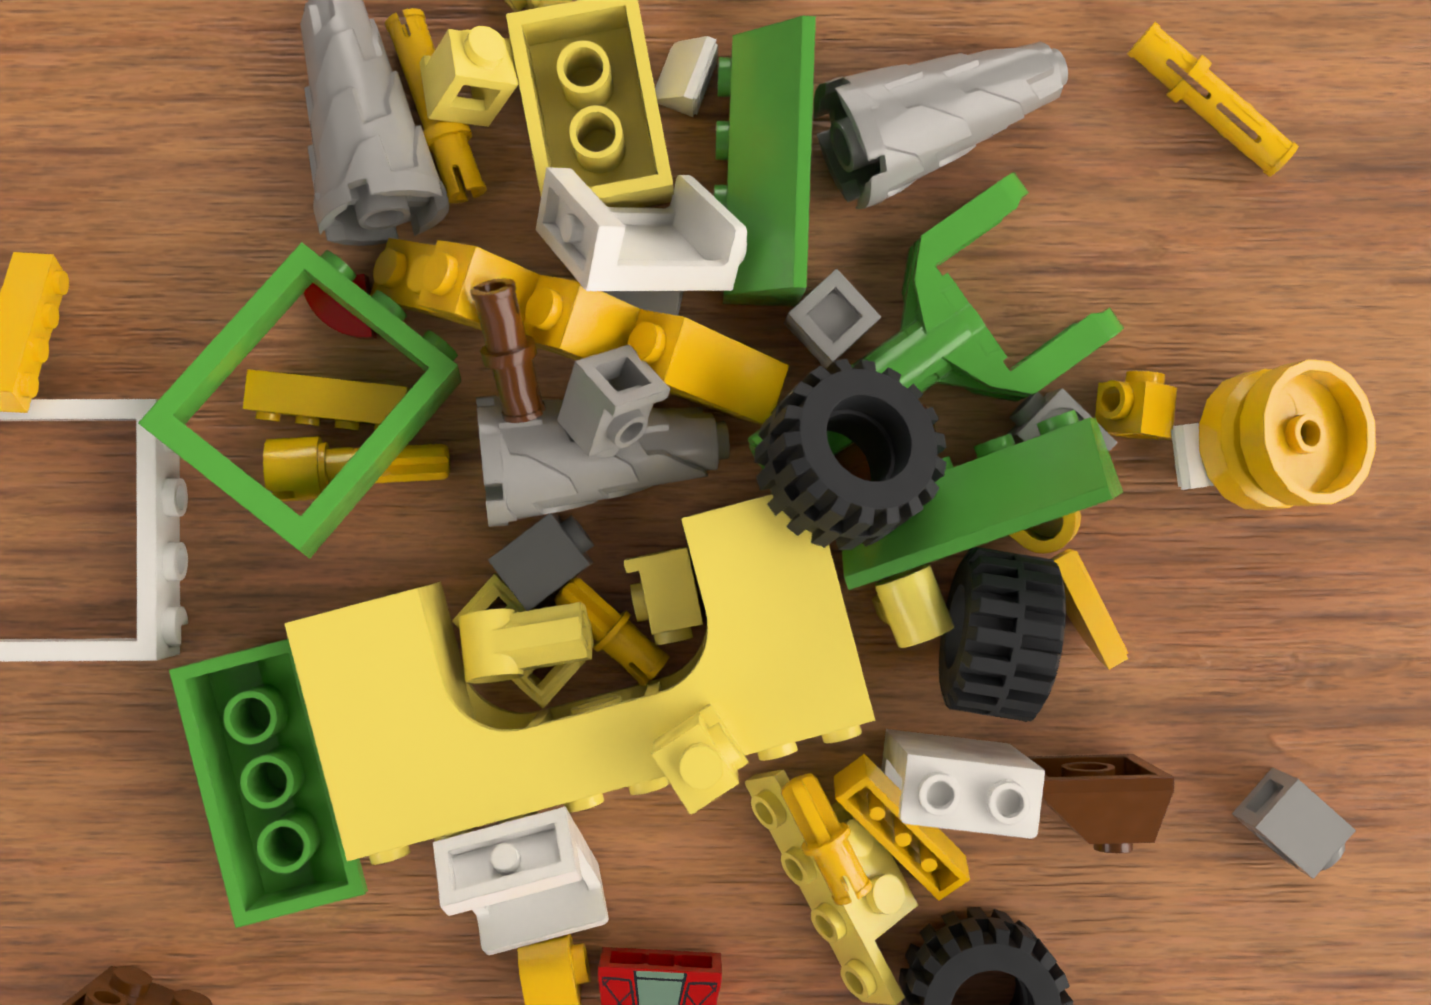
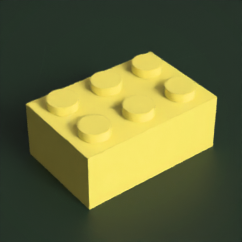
M578 0L506 14L540 196H542L546 167L571 168L607 207L642 208L671 202L674 195L673 180L638 0Z

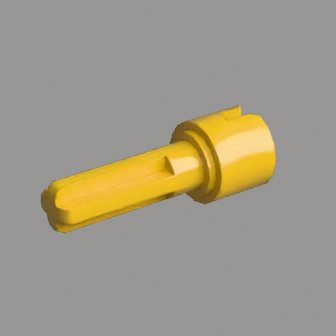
M319 436L266 439L263 450L265 488L272 491V494L282 502L315 500L359 448L330 449L328 443H323L322 438ZM444 444L407 445L375 483L444 480L450 474L449 449Z

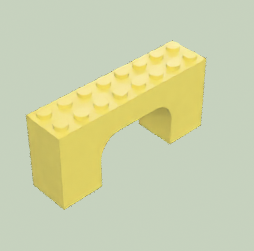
M772 494L681 518L707 616L705 635L693 658L675 673L648 681L643 687L637 684L534 712H513L499 708L485 700L474 689L472 684H466L464 667L441 582L284 623L346 860L351 861L369 856L371 865L383 864L408 855L411 852L409 845L433 838L434 841L443 840L472 832L478 826L499 821V824L536 815L539 814L538 810L564 804L569 813L586 810L603 803V793L625 787L629 788L630 795H641L659 790L667 786L669 782L651 756L653 742L709 704L713 706L744 755L757 752L758 758L761 761L790 755L798 750L797 741L822 735L823 743H835L860 735L862 733L860 725L875 721L829 545L824 548L812 544V533L807 530L799 536L789 530L786 526L791 519L783 511L775 516L767 505L774 498Z

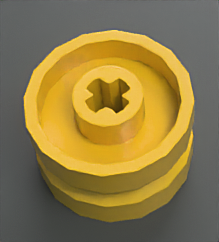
M1307 359L1284 364L1274 369H1260L1241 373L1221 382L1207 399L1199 422V452L1208 478L1225 499L1243 509L1273 510L1290 508L1292 506L1335 504L1353 495L1367 478L1376 451L1375 420L1366 394L1350 373L1330 361Z

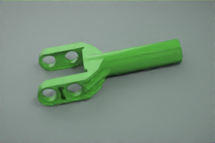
M1013 172L922 234L914 242V245L908 249L902 286L904 308L900 331L851 366L853 368L862 359L875 362L876 372L883 373L889 367L901 374L899 382L907 389L914 384L922 393L936 383L965 388L976 395L1018 402L1030 395H1034L1120 333L1124 326L1110 307L1100 313H1091L1080 322L1068 326L1010 369L1007 368L1003 360L1008 358L990 333L980 315L966 299L949 273L942 276L937 267L998 225L1006 215L1018 207L1020 200L1029 192L1016 173ZM760 430L748 437L749 448L753 456L755 448L763 440L758 436ZM827 431L829 447L834 456L853 443L852 440L842 434ZM759 464V466H760L761 469L763 470V469L765 468V466Z

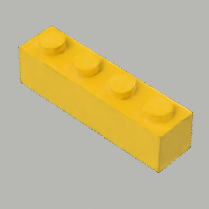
M13 252L0 292V412L28 413L31 400L38 393L39 373L42 363H45L49 356L48 343L52 330L59 323V307L62 297L67 294L69 289L68 274L62 269L54 254Z
M247 369L243 409L256 412L255 419L280 422L281 415L296 416V424L319 426L320 419L335 420L334 428L359 431V424L362 423L375 425V431L411 388Z
M865 754L834 775L835 799L938 901L970 880L966 855L939 828L904 824L898 815L901 790Z

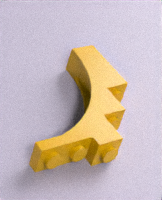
M388 238L385 250L377 258L373 270L374 284L370 296L376 290H379L403 309L428 314L479 330L482 329L470 290H474V286L489 280L500 278L513 279L517 288L515 291L526 335L534 338L536 348L577 361L630 344L637 352L640 360L645 361L670 388L669 394L721 414L762 425L776 408L789 365L686 317L640 309L602 291H586L578 281L537 274L477 246L437 240L436 245Z

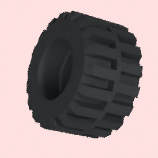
M847 359L833 361L826 369L819 366L794 387L763 423L758 434L763 440L755 448L754 462L765 466L756 476L760 490L770 489L774 498L767 505L775 516L783 511L791 519L786 527L797 536L807 530L812 533L811 543L824 548L834 540H836L838 550H852L861 543L866 547L895 530L924 509L923 506L933 500L939 490L935 482L944 476L947 462L937 456L946 449L945 436L943 433H936L934 431L933 425L939 418L933 407L927 409L923 407L918 400L923 393L914 384L908 389L899 382L900 373L889 367L883 373L876 372L875 362L862 359L853 368ZM827 431L846 436L861 449L869 464L871 481L852 475L839 464L829 447Z
M980 547L970 548L955 572L946 603L954 628L941 635L939 683L945 705L952 710L1024 722L1032 721L1050 695L1062 653L1066 621V597L1060 568L1052 559Z
M981 907L967 908L966 919L959 920L954 911L941 915L945 926L935 931L930 923L919 932L924 940V944L920 948L911 943L905 953L909 969L900 968L898 982L905 997L901 1001V1005H951L954 994L965 980L977 973L990 970L1003 971L1015 976V992L1009 1005H1073V1000L1065 991V989L1070 987L1066 975L1041 940L1023 922L1018 920L1014 923L1007 913L996 909L993 910L991 917H987Z

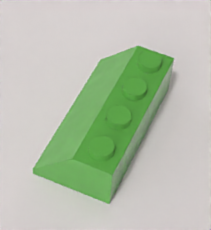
M799 16L735 34L732 37L731 57H719L717 97H730L729 121H717L715 160H728L727 185L714 184V197L747 228L746 255L738 267L733 290L723 291V304L795 307L800 302L807 288L816 16Z
M1072 410L1037 423L1040 436L1015 445L1010 433L974 446L978 459L953 467L950 456L941 458L947 462L945 474L935 482L939 490L933 500L923 506L924 509L871 545L865 547L861 543L852 550H842L844 579L848 590L1112 500L1123 493L1096 418H1087L1079 421L1076 411Z
M284 639L169 670L235 928L366 894L368 889L360 858L351 861L346 860L289 640Z

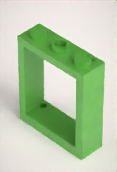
M301 242L144 415L138 424L310 559L462 380L458 365L454 362L458 354L446 341L430 330H427L423 336L419 335L403 322L407 314L390 297L379 290H376L370 296L352 281L357 277L356 274L338 256L328 250L319 256ZM313 282L426 372L302 516H300L185 424Z

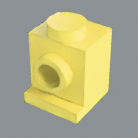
M477 26L472 30L461 31L448 29L433 55H424L419 62L428 119L489 127L518 86L511 40L509 38H502L497 31L487 26ZM463 85L471 87L472 98L457 96Z
M688 546L625 559L626 573L639 571L641 583L630 585L637 622L649 620L655 645L674 643L692 638L691 627L702 625L703 618Z
M711 704L653 742L651 756L690 815L738 785L737 770L749 763Z

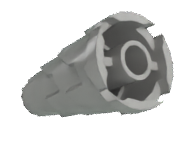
M309 0L305 3L300 26L309 86L304 88L313 143L308 146L315 193L313 211L319 233L321 235L325 230L327 240L338 244L354 246L378 245L387 243L388 238L399 239L396 226L411 221L414 236L421 234L444 219L448 214L449 201L445 186L439 179L421 125L415 126L398 71H392L378 27L374 19H369L363 0Z
M1040 41L1015 48L991 49L969 55L957 53L910 65L903 64L878 68L845 77H837L821 83L815 90L814 119L827 114L830 116V129L817 134L829 172L847 202L858 199L856 209H865L882 203L885 199L907 188L915 180L967 154L976 147V144L993 137V135L1006 129L1009 125L1023 119L1024 115L1059 98L1063 86L1068 80L1067 64L1064 56L1058 49H1051L1049 45Z
M498 396L476 397L489 527L508 525V522L517 521V519L586 506L598 500L629 495L654 485L708 477L707 471L718 470L719 460L729 458L730 444L726 422H715L712 413H703L702 407H652L648 417V426L642 437L633 444L620 448L616 455L601 458L594 455L588 457L557 421L563 400H543L546 411H543L542 416L532 421L516 424L504 421L501 413L502 406Z

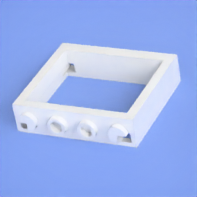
M32 399L28 413L0 412V421H136L137 638L0 639V662L157 661L180 654L181 625L188 624L187 612L184 607L180 606V581L185 578L188 568L187 549L185 544L180 542V517L185 514L187 509V486L185 481L180 478V456L138 424L158 399Z

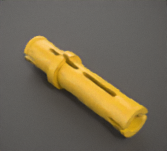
M417 8L404 9L402 11L411 33L410 36L405 24H401L397 13L392 14L386 19L385 27L387 32L390 33L424 128L423 133L430 153H433L439 174L445 186L448 201L455 204L467 202L468 198L460 179L461 176L467 191L471 190L474 199L487 191L468 143L472 137V132L469 124L428 119L419 62L424 55L432 56L435 48L426 24L424 11Z
M1156 21L1128 51L1127 55L1135 58L1169 89L1166 93L1169 99L1174 103H1177L1179 100L1186 103L1216 129L1222 137L1231 142L1244 155L1262 168L1268 177L1280 170L1297 151L1299 146L1294 141L1291 142L1273 124L1256 111L1250 103L1240 97L1209 70L1212 64L1211 61L1203 54L1195 58L1182 45L1164 32ZM1171 59L1205 88L1208 91V95L1203 96L1170 68L1166 61ZM1222 103L1258 135L1257 138L1253 139L1216 107L1217 104Z

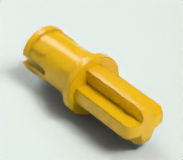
M575 577L569 580L557 593L554 599L557 606L577 602L585 604L587 615L591 622L593 639L596 640L592 648L596 652L601 649L604 650L611 658H614L642 687L649 680H652L668 661L670 656L655 645L654 642H651L628 620L631 614L627 610L619 614L581 578Z
M809 773L794 777L781 788V795L804 839L801 845L803 853L806 856H813L836 905L842 906L852 903L848 894L849 887L843 876L847 877L859 900L871 890L873 884L870 878L866 876L848 840L851 833L848 824L839 822L815 775Z

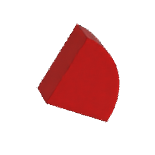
M357 274V277L352 282L370 295L369 277L365 274ZM313 282L304 291V296L312 311L332 329L353 338L377 339L374 330Z

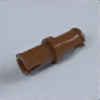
M500 278L474 286V290H470V294L475 302L485 345L480 350L482 361L486 368L492 369L502 406V417L505 422L517 424L532 421L542 416L543 411H546V407L541 398L532 361L537 355V348L534 338L526 335L515 291L517 289L515 281L513 279Z

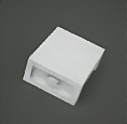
M546 167L536 231L586 291L733 290L738 267L746 255L747 228L693 176H677L674 195L668 208L607 207L571 168Z
M886 729L881 771L901 790L898 815L904 824L1029 839L1037 836L1045 770L1011 744Z
M566 807L433 842L440 907L448 916L470 910L476 914L481 948L487 955H494L594 928L608 922L609 917L599 863Z

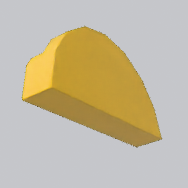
M1066 549L1050 558L1060 568L1065 589L1066 613L1084 642L1098 660L1109 670L1128 659L1126 655L1128 651L1078 552L1073 549Z

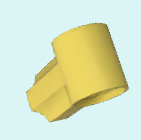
M930 564L888 576L875 584L877 595L872 599L874 608L879 619L890 625L899 648L910 647L929 641L954 628L953 621Z
M581 602L518 613L514 609H489L467 613L458 617L466 684L502 682L524 676L525 670L592 660V647L594 645L592 627L587 615L586 606Z

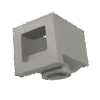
M630 344L575 361L557 421L588 457L592 455L601 458L612 457L618 453L620 448L627 447L642 437L647 429L648 417L653 404L667 399L670 388L645 361L640 360L637 352Z

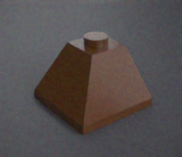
M1134 754L1027 756L1045 770L1042 801L1085 841L1093 844L1094 850L1104 853H1128L1133 851V843H1155L1174 792V776Z

